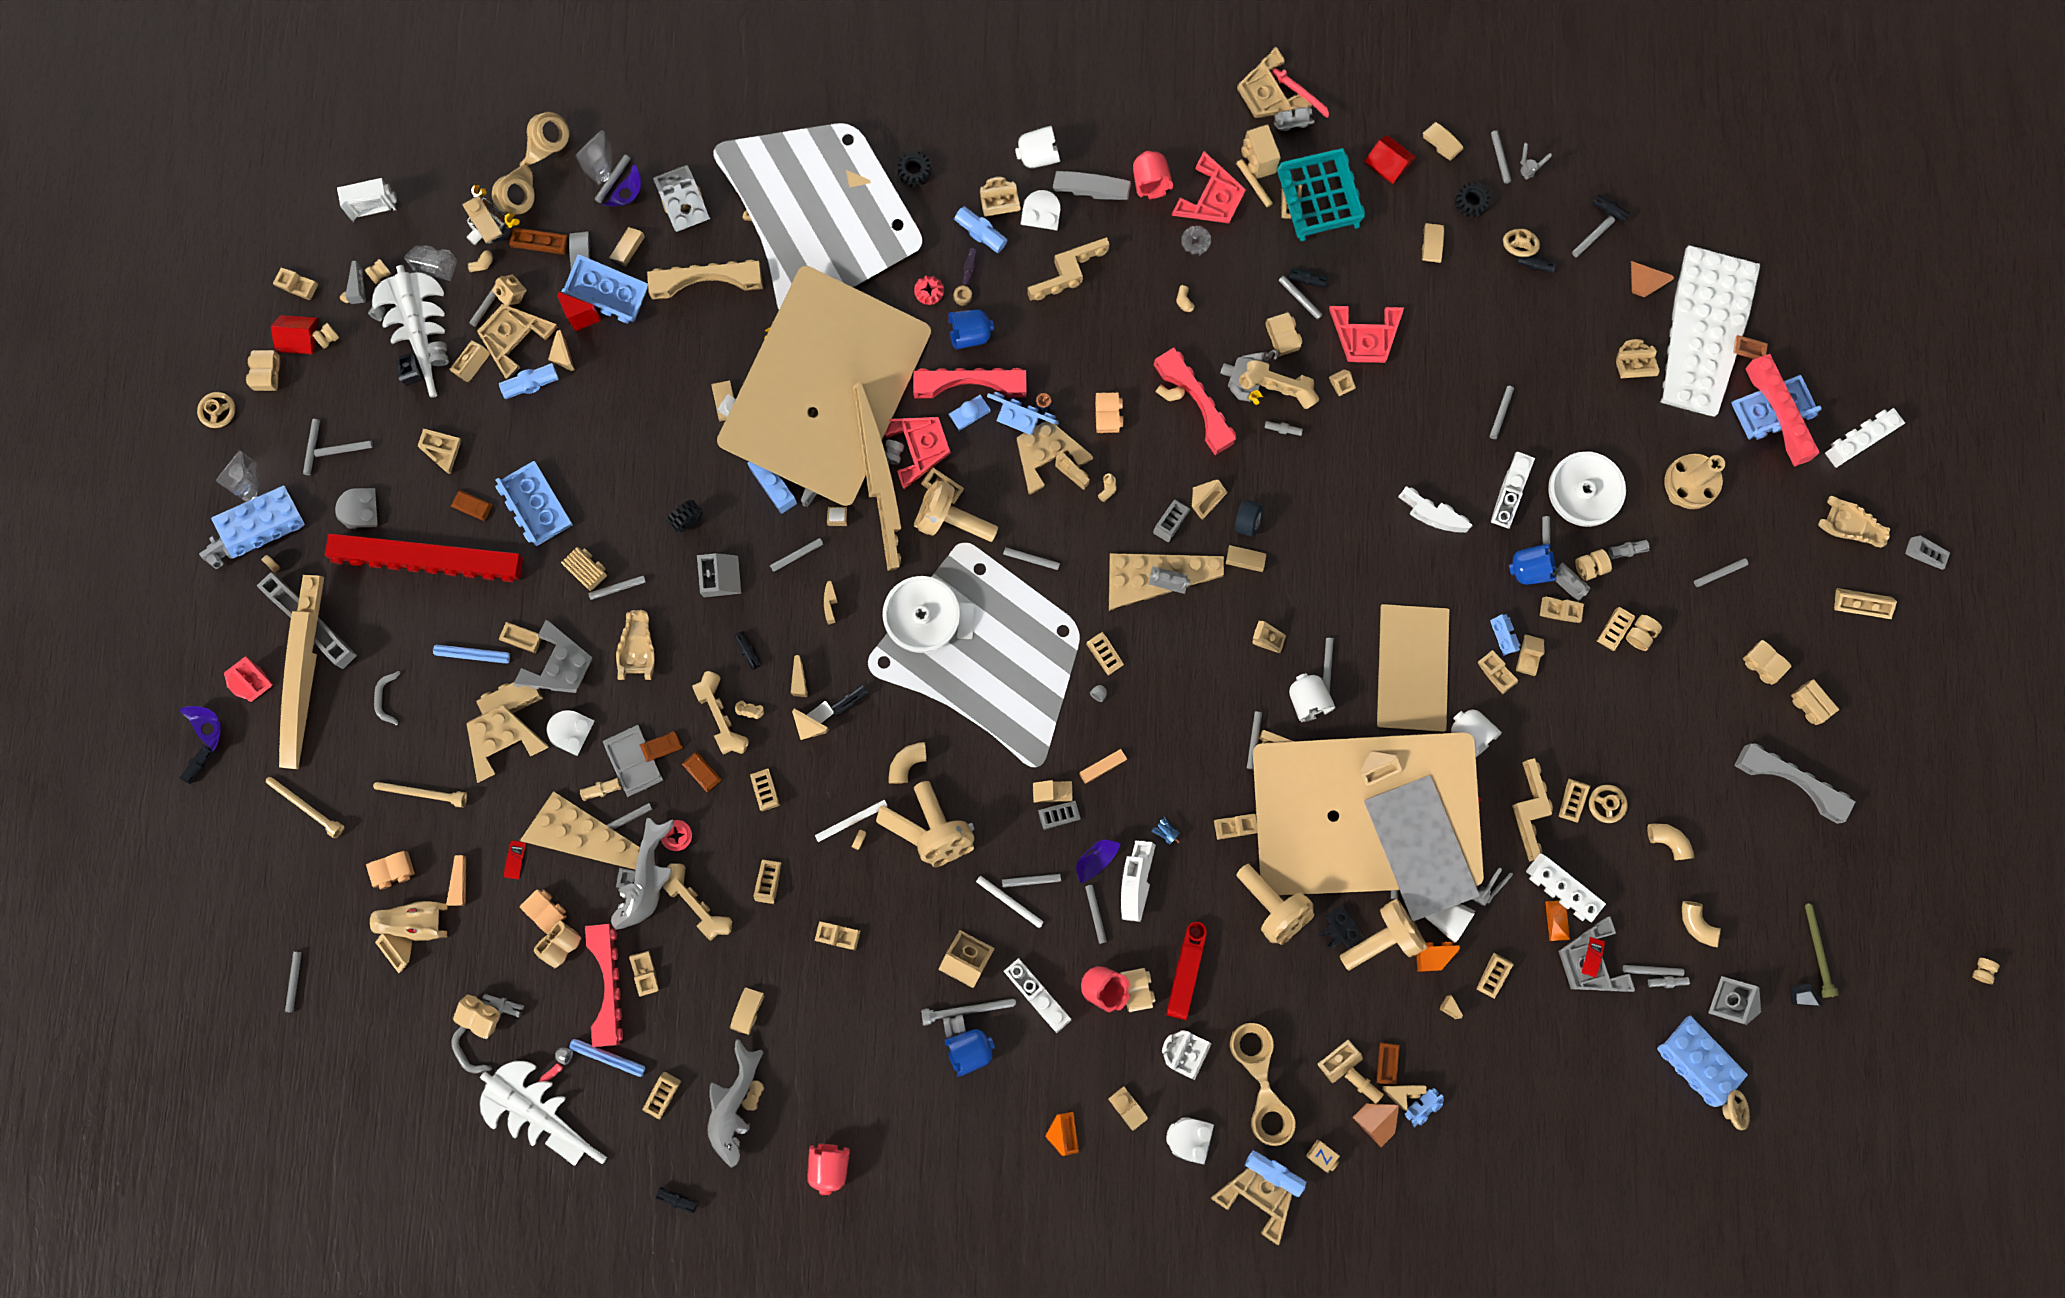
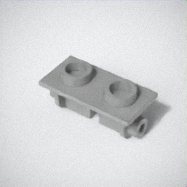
M1306 106L1294 109L1295 116H1292L1291 110L1278 112L1275 115L1276 122H1274V125L1281 131H1287L1297 126L1306 127L1308 124L1314 123L1313 119L1309 116L1312 115L1311 107L1308 108Z
M1563 562L1553 572V576H1557L1556 582L1578 602L1591 589Z
M1152 566L1148 585L1185 594L1186 586H1189L1190 579H1188L1189 575Z

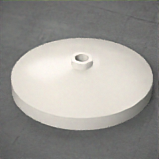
M1578 452L1569 455L1555 467L1549 480V497L1553 507L1564 519L1575 525L1585 527L1601 525L1618 513L1625 500L1626 485L1621 471L1610 459L1598 453Z
M916 576L903 580L890 591L884 603L883 622L888 635L897 645L911 652L926 653L941 648L951 640L959 625L960 610L954 593L946 584L932 577ZM920 614H924V615H925V616H924V619H920V617H918V616H919Z

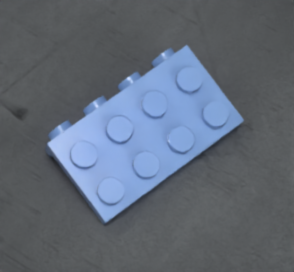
M578 254L566 285L561 292L600 308V312L605 315L619 316L617 320L628 324L629 321L634 323L648 289V284Z
M1799 375L1784 381L1802 418L1810 420L1818 416L1817 412L1822 408L1821 406L1816 407L1802 376ZM1761 391L1731 403L1748 439L1756 437L1758 440L1767 436V432L1773 431V433L1782 430L1774 409Z
M535 461L503 479H495L498 483L495 486L501 496L505 495L507 499L505 504L510 511L515 512L516 516L514 519L519 527H524L526 532L523 534L529 543L533 542L538 546L573 525Z
M284 485L211 518L232 558L241 556L250 550L259 548L304 526V522Z
M1692 1016L1686 1017L1668 1040L1657 1048L1661 1056L1672 1064L1676 1072L1683 1076L1694 1090L1698 1091L1707 1104L1713 1107L1724 1105L1728 1100L1729 1093L1732 1090H1736L1748 1075Z

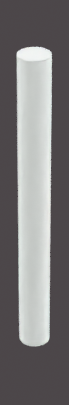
M885 800L816 834L817 841L820 842L878 812L881 805L888 807Z
M982 876L977 879L976 882L1038 928L1041 927L1043 924L1041 919Z

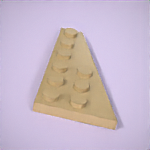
M1110 554L1109 611L1117 607L1172 592L1171 590L1148 585L1152 566L1189 575V586L1223 577L1224 556Z
M554 791L520 840L636 870L640 850L639 846Z

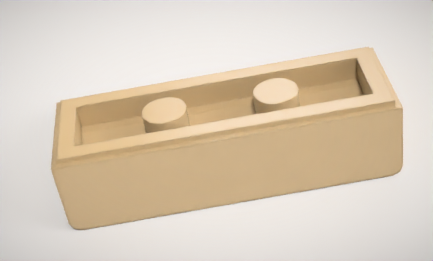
M1837 588L1834 609L1892 619L1897 601L1889 596Z
M883 805L880 806L876 819L877 823L917 846V841L927 831Z

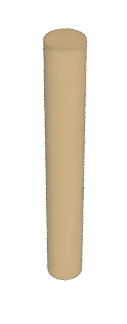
M1243 159L1239 160L1236 164L1266 207L1271 206L1273 203L1254 175L1251 174Z

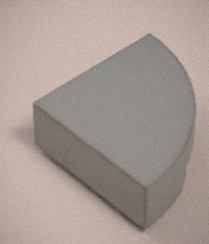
M620 868L616 887L619 888L620 885L625 886L634 883L636 871Z

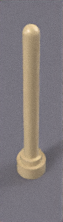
M268 777L266 779V783L326 827L327 834L332 838H337L343 832L344 826L341 823L327 819L274 778Z
M375 782L373 785L376 790L448 801L454 804L455 807L464 808L467 801L466 792L457 791L456 793L448 794Z

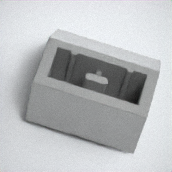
M718 553L697 555L699 587L703 598L742 594L738 556Z

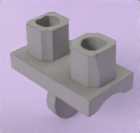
M211 536L209 538L211 544L206 546L207 549L199 554L212 567L218 569L224 564L221 558L226 555L230 559L232 557L221 537L217 539L215 536Z

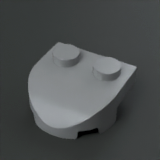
M357 488L345 491L336 503L335 514L337 519L350 529L377 527L375 488Z

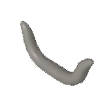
M400 671L382 677L378 681L374 692V709L377 716L381 720L398 725V721L394 717L385 714L382 709V691L386 683L395 680L399 676Z
M460 1026L454 1033L451 1042L454 1054L461 1066L471 1073L493 1070L488 1065L474 1066L468 1062L459 1045L460 1037L466 1028Z

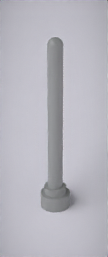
M1007 999L934 1012L929 1010V1008L922 1009L923 1026L930 1025L931 1022H935V1019L1014 1007L1016 1000Z

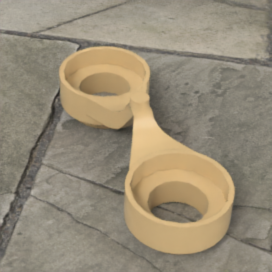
M545 112L535 115L529 121L525 159L520 163L519 168L499 178L492 189L493 202L501 212L517 215L527 212L532 207L534 190L532 187L533 176L529 165L540 161L553 152L561 150L569 139L567 123L560 115L553 112ZM547 121L554 123L559 130V137L554 143L547 141L543 135L542 129ZM511 184L519 185L524 191V200L520 205L513 204L507 196V191Z
M1256 1023L1243 1024L1233 1032L1230 1039V1049L1235 1059L1242 1063L1261 1085L1255 1111L1251 1119L1252 1130L1261 1142L1271 1146L1282 1145L1292 1137L1295 1130V1119L1292 1112L1270 1089L1267 1080L1270 1057L1273 1051V1039L1269 1031L1262 1025ZM1246 1033H1255L1261 1040V1050L1254 1056H1247L1240 1049V1040ZM1271 1111L1277 1112L1283 1119V1127L1275 1135L1266 1134L1261 1127L1262 1117Z

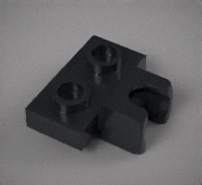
M1343 905L1325 916L1330 925L1319 932L1321 937L1327 934L1332 937L1331 943L1327 946L1329 949L1343 942L1348 950L1365 938Z

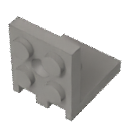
M688 165L653 178L675 232L710 219ZM683 204L690 205V210L687 212L681 211L680 208Z

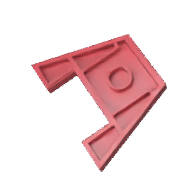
M1203 152L1195 170L1211 178L1197 205L1180 198L1172 216L1230 223L1246 189L1207 153Z
M1330 306L1329 310L1348 362L1385 363L1404 308L1386 307L1384 309L1385 325L1349 324L1348 306Z
M939 417L888 419L890 424L885 432L886 438L904 432L914 461V465L897 471L903 489L907 488L951 454Z

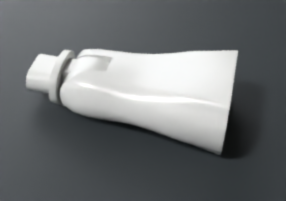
M1458 904L1425 918L1455 943L1474 916L1475 910Z

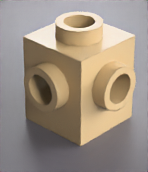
M513 274L499 277L492 290L506 307L520 303L527 291Z

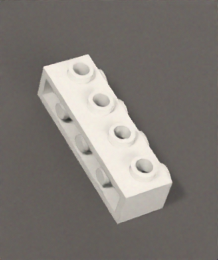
M1894 408L1888 412L1883 410L1875 415L1877 419L1873 422L1869 419L1861 424L1862 429L1859 431L1853 429L1847 433L1845 440L1842 441L1839 438L1830 444L1832 448L1825 452L1835 468L1905 424Z
M1541 853L1526 870L1531 876L1529 879L1537 886L1542 884L1546 887L1544 891L1553 898L1556 895L1561 899L1559 903L1566 909L1571 907L1575 910L1573 914L1582 921L1587 919L1592 922L1606 905V903Z

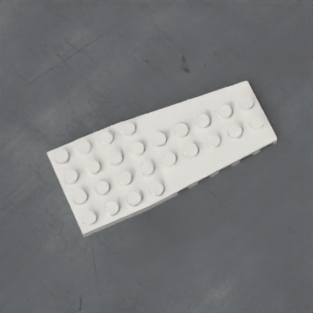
M1693 246L1686 248L1674 300L1673 325L1670 330L1671 340L1667 352L1669 355L1665 367L1666 377L1663 382L1664 392L1661 403L1713 417L1718 414L1737 355L1733 353L1736 335L1743 336L1751 309L1760 264Z

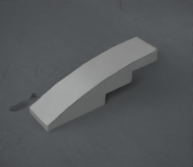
M1056 171L1053 189L1055 191L1073 192L1074 195H1091L1093 199L1128 200L1131 182L1102 175Z

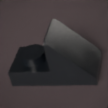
M414 352L396 358L398 379L404 385L408 386L424 380L418 368Z

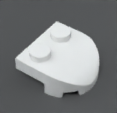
M1045 190L1031 193L1024 202L1021 225L1057 230L1061 211L1057 197Z
M561 711L554 714L548 721L547 734L553 745L578 756L594 720L575 711Z
M1180 1031L1170 1035L1165 1040L1162 1053L1164 1054L1166 1064L1170 1068L1195 1080L1211 1043L1190 1032Z
M1182 1117L1169 1127L1167 1144L1175 1156L1204 1164L1214 1124Z

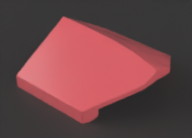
M247 656L224 672L227 687L232 693L250 702L273 686L263 670Z

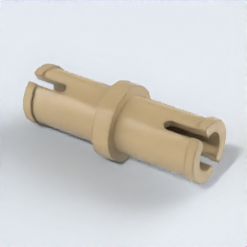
M617 777L603 783L600 781L594 786L580 789L582 800L586 801L598 796L604 797L607 793L621 790L622 786Z
M1353 1067L1344 1076L1358 1088L1357 1091L1363 1092L1373 1103L1376 1104L1382 1098L1383 1093L1377 1090L1368 1078L1365 1079Z

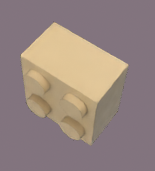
M1265 125L1247 131L1242 154L1244 158L1247 157L1249 162L1248 168L1251 174L1258 179L1276 173L1281 157L1269 126Z

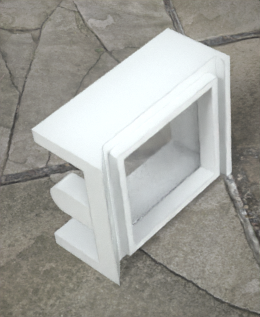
M382 178L337 188L340 206L352 221L356 217L389 211L392 208L396 210V194L391 191L389 184H386Z

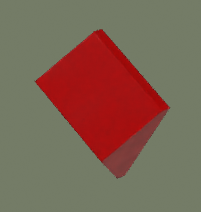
M1386 135L1377 142L1364 163L1393 184L1415 159V156Z
M558 292L557 296L565 315L575 331L601 320L594 305Z
M280 315L271 325L275 351L313 354L316 339L312 333L317 331L318 318Z

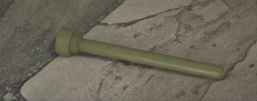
M1807 903L1805 910L1824 984L1822 986L1823 990H1821L1822 998L1839 996L1838 989L1831 982L1813 905Z

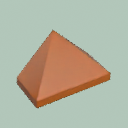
M1546 901L1549 940H1570L1567 909L1559 901Z
M1074 1112L1058 1114L1045 1136L1062 1156L1079 1153Z

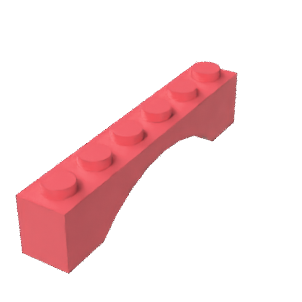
M1172 348L1157 357L1154 366L1165 381L1183 387L1197 402L1205 421V441L1216 456L1235 443L1236 434L1231 427L1228 428L1223 414L1221 412L1218 413L1215 409V403L1211 397H1207L1205 394V388L1202 383L1196 381L1191 367H1187L1183 362V355L1179 351L1177 352L1175 348Z
M1768 354L1752 360L1745 369L1753 385L1765 395L1774 409L1783 432L1786 451L1794 467L1811 461L1820 452L1771 355Z
M940 368L936 371H929L928 369L914 371V398H934L948 388L963 384H979L991 387L1001 392L1007 398H1026V370L1021 368H1013L1011 370L976 368L974 371H966L963 368L948 371L947 369Z
M612 924L585 926L586 946L599 962L605 983L602 1008L591 1026L592 1047L619 1045L620 1040H623V1030L619 1028L622 1012L621 1008H618L620 989L617 988L616 980H619V969L615 967V960L618 959L617 948H614L617 932Z

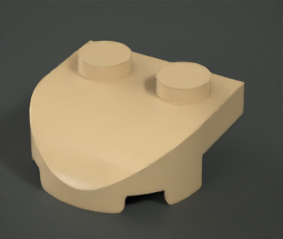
M996 177L987 180V184L980 188L984 216L1020 211L1017 187L1014 182L1010 183L1003 177Z
M1633 339L1626 341L1619 349L1616 358L1620 377L1658 376L1660 370L1655 359L1656 349L1653 346L1649 347L1643 344V340Z

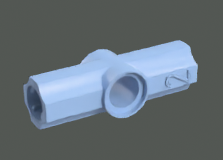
M965 206L954 217L955 221L967 229L975 240L984 242L997 253L1007 243V239L993 229L988 220L983 217L979 218Z
M551 363L535 370H523L518 373L517 377L499 383V387L504 398L509 399L522 393H534L540 389V386L559 380Z
M1254 1150L1246 1160V1167L1262 1175L1265 1180L1277 1187L1280 1186L1297 1197L1303 1192L1307 1182L1289 1172L1286 1167L1274 1160L1271 1161Z

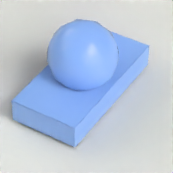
M979 395L971 401L964 402L961 407L951 412L949 417L960 431L988 414L990 408L982 396Z

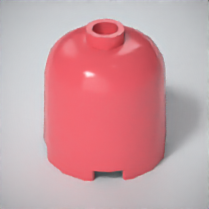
M1146 151L1135 159L1133 173L1139 197L1147 195L1149 199L1159 198L1166 195V190L1173 188L1167 160L1161 153Z
M1096 966L1088 970L1082 978L1081 990L1084 997L1107 1012L1121 1010L1130 998V994H1128L1130 986L1128 978L1116 971Z
M818 1144V1148H814L815 1146L811 1145L809 1150L808 1182L814 1189L819 1190V1194L830 1195L831 1191L841 1189L845 1183L850 1149L845 1147L844 1151L838 1150V1145Z

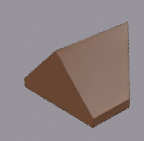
M1631 261L1632 292L1636 295L1646 297L1674 279L1670 274Z
M1366 1103L1352 1118L1382 1147L1396 1132L1399 1105Z

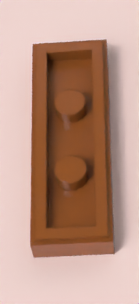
M514 227L509 245L516 248L565 255L569 237L564 234Z

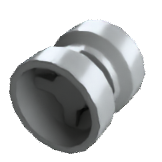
M432 342L427 345L428 352L430 353V365L443 366L449 363V358L446 355V343Z
M887 440L885 444L887 462L898 465L901 460L900 453L903 452L904 445L897 441Z
M963 1014L957 1015L955 1018H943L946 1038L952 1037L956 1033L962 1034L966 1032Z

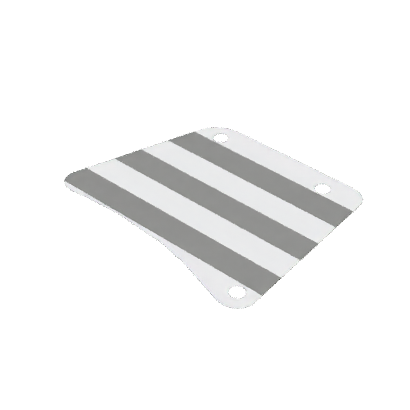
M831 124L719 143L714 148V157L717 164L741 197L762 240L770 265L779 309L798 270L803 266H810L854 287L913 254L921 247L922 236L865 137L859 130L848 124ZM845 134H851L854 137L853 144L849 146L844 145L842 137ZM846 170L871 180V183L849 188ZM895 219H900L904 223V227L900 231L893 230L891 226Z
M960 543L954 547L932 575V578L946 584L954 593L958 604H974L972 639H958L957 628L951 640L941 648L931 652L916 653L897 645L887 633L870 654L868 660L869 669L879 679L923 693L948 705L988 731L1023 763L1030 767H1039L1046 760L1080 640L1078 628L1069 615L979 548L970 543ZM977 563H982L986 566V572L983 575L974 573L973 569ZM920 614L918 617H920V619H924L925 615ZM1060 625H1066L1069 628L1068 636L1060 637L1057 634V628ZM886 656L890 659V666L888 668L882 669L878 666V659L880 657Z

